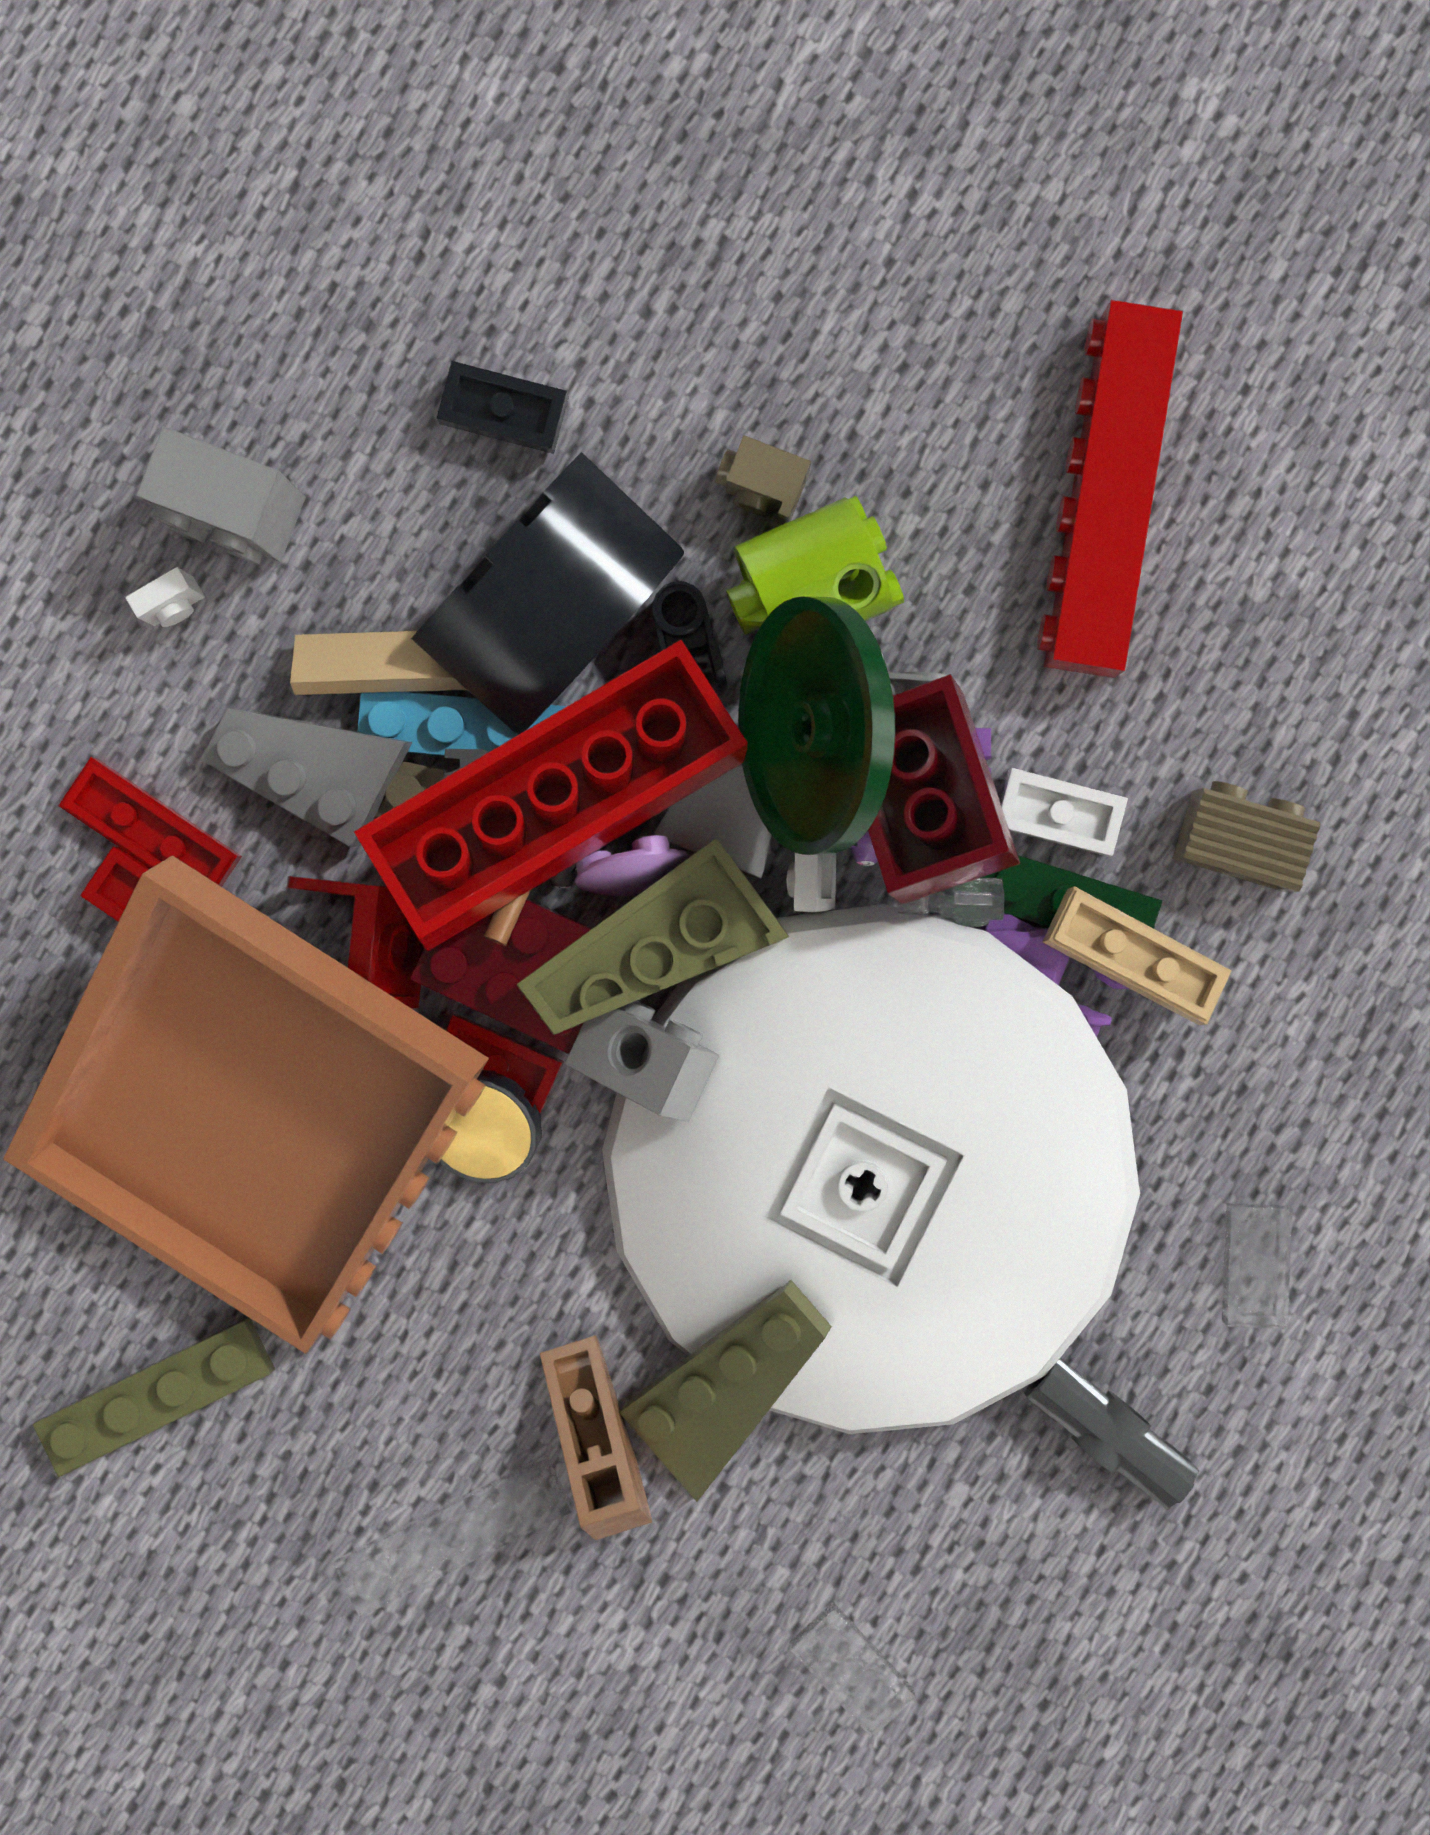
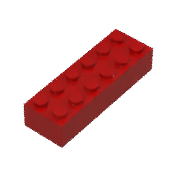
M679 640L360 827L354 833L416 936L428 952L744 763L748 742L683 641Z

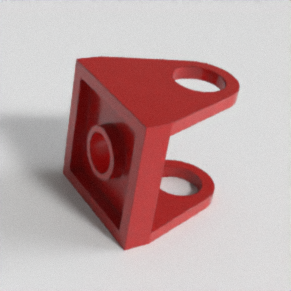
M288 876L286 888L355 896L348 968L406 1006L419 1008L421 984L410 980L424 950V946L416 936L387 886Z

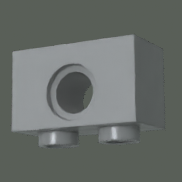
M637 1000L583 1023L565 1065L659 1116L689 1122L719 1057V1054L699 1045L703 1036L702 1033L670 1019L666 1027L654 1022L651 1019L655 1010ZM648 1043V1057L643 1065H641V1052Z

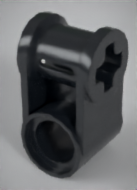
M673 581L664 585L656 593L652 603L653 618L661 649L658 650V653L682 640L699 667L707 666V668L701 669L710 685L712 687L715 686L719 691L727 690L728 686L716 637H713L708 610L702 593L694 585L684 581ZM676 596L689 598L697 608L695 619L684 627L670 625L663 617L665 604Z

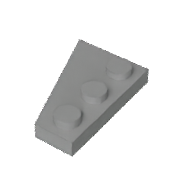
M227 708L201 761L349 847H357L361 843L354 831L373 820L386 795L385 791L393 777L397 774L412 742L316 725L247 710Z

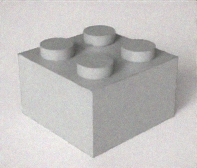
M164 426L161 429L136 495L155 509L152 518L170 526L172 532L202 544L205 543L207 535H210L209 540L225 547L227 553L256 565H260L263 556L278 562L282 561L306 498L279 470Z

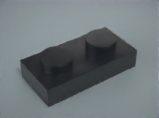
M451 361L436 419L440 425L554 454L569 396L566 390Z

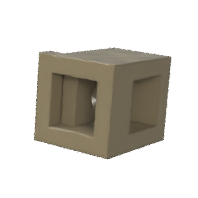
M743 435L737 452L730 449L726 450L718 469L715 483L726 487V493L735 496L733 503L747 512L760 516H766L768 509L777 512V525L781 526L792 520L809 476L811 461Z

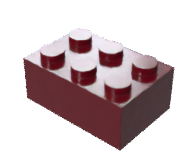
M949 674L893 695L895 745L892 770L881 808L873 824L868 829L887 893L900 903L906 904L1020 864L964 693L952 675Z
M527 898L506 946L483 937L493 913L428 952L424 948L410 980L570 1054L583 1023L553 1035L516 985L593 928Z

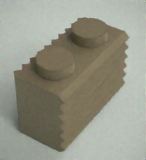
M1213 781L1210 789L1201 788L1192 791L1172 859L1281 892H1300L1303 886V879L1306 876V868L1310 863L1313 845L1317 840V832L1320 829V822L1303 817L1306 809L1304 806L1276 798H1270L1268 806L1260 805L1246 800L1248 790L1219 781Z

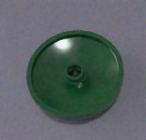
M795 597L777 606L764 620L752 642L740 687L738 728L748 742L742 767L750 797L769 833L782 846L798 854L837 853L857 843L871 827L881 808L893 764L895 712L890 678L883 654L873 632L861 615L847 603L833 597Z

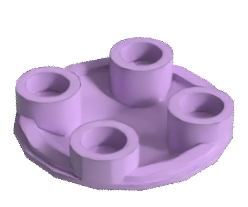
M646 836L632 843V851L613 855L608 851H595L576 863L578 875L575 878V883L581 890L603 896H637L691 856L684 850L670 849L668 837Z

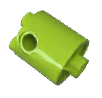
M857 496L849 499L844 497L734 546L735 557L743 580L739 585L727 589L726 593L736 619L745 635L758 630L764 620L777 606L795 597H833L839 599L855 609L865 622L889 612L893 607L905 602L895 574L891 569L885 571L878 555L887 551L882 531L873 516L867 518Z

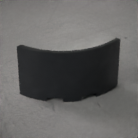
M581 452L545 489L522 518L517 520L497 541L479 565L452 591L411 639L513 732L521 734L545 712L624 626L684 556V551L670 535Z

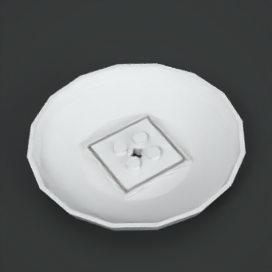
M887 904L779 917L777 921L788 934V938L680 982L651 1019L664 1027L667 1026L669 1019L702 1033L703 1036L699 1045L719 1054V1057L689 1122L659 1116L616 1093L602 1154L617 1253L667 1339L687 1356L790 1280L794 1282L832 1327L823 1342L769 1409L770 1411L847 1434L955 1424L1046 1376L1112 1295L1140 1196L1127 1089L1073 996L987 931ZM648 1043L641 1052V1065H643L648 1057ZM864 1170L871 1171L875 1174L873 1185L881 1191L877 1196L867 1193L862 1200L855 1199L852 1196L854 1186L846 1181L849 1175L860 1177Z

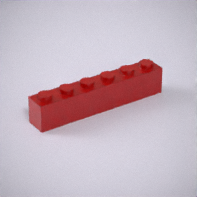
M1111 300L1100 320L1092 318L1085 343V355L1094 357L1091 378L1081 379L1075 405V414L1084 415L1081 438L1072 437L1066 460V473L1075 474L1071 497H1062L1056 523V532L1065 533L1062 556L1053 555L1047 578V591L1056 592L1052 615H1043L1037 641V649L1046 651L1044 667L1115 678L1125 671L1183 311Z

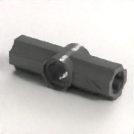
M1061 1357L1046 1376L1029 1384L1024 1391L1025 1396L1033 1405L1072 1433L1071 1438L1089 1456L1112 1473L1118 1470L1165 1509L1169 1510L1173 1505L1181 1503L1194 1487V1481L1199 1473V1469L1188 1457H1185L1173 1445L1150 1429L1151 1425L1131 1406L1109 1390L1107 1393H1104Z

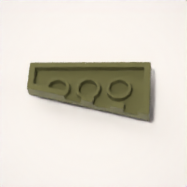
M716 838L516 986L550 1032L555 1035L779 942L789 936Z
M790 1280L632 1397L619 1413L698 1502L823 1342L832 1326L794 1282Z

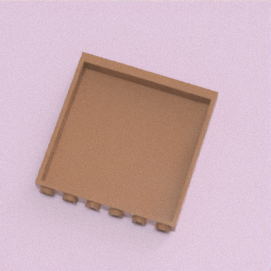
M171 856L141 875L3 1160L307 1354L321 1334L331 1340L348 1316L351 1308L343 1304L344 1299L348 1293L355 1297L360 1294L377 1267L368 1261L374 1249L383 1254L403 1222L394 1217L401 1205L410 1209L424 1190L430 1178L421 1171L428 1159L437 1164L453 1142L457 1131L450 1128L449 1124L455 1114L459 1113L466 1117L482 1094L486 1085L477 1080L489 1058L176 857Z

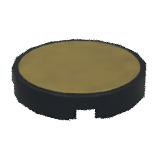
M482 1070L477 1080L486 1086L466 1117L459 1113L455 1114L449 1127L457 1131V1135L439 1162L450 1172L469 1181L496 1183L514 1178L529 1165L542 1138L541 1115L535 1104L532 1108L530 1102L524 1097L526 1091L516 1081L495 1071Z

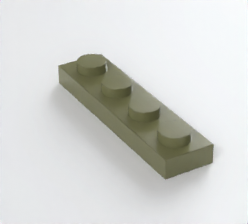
M248 1317L39 1419L32 1425L57 1476L60 1477L270 1375L275 1370V1367L251 1318Z

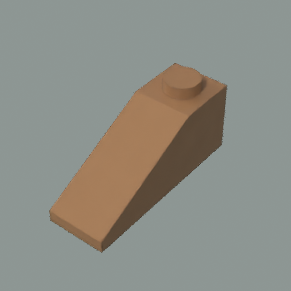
M594 1335L541 1352L540 1357L580 1528L595 1540H599L652 1523L639 1466L624 1418L619 1413L621 1409L597 1336Z

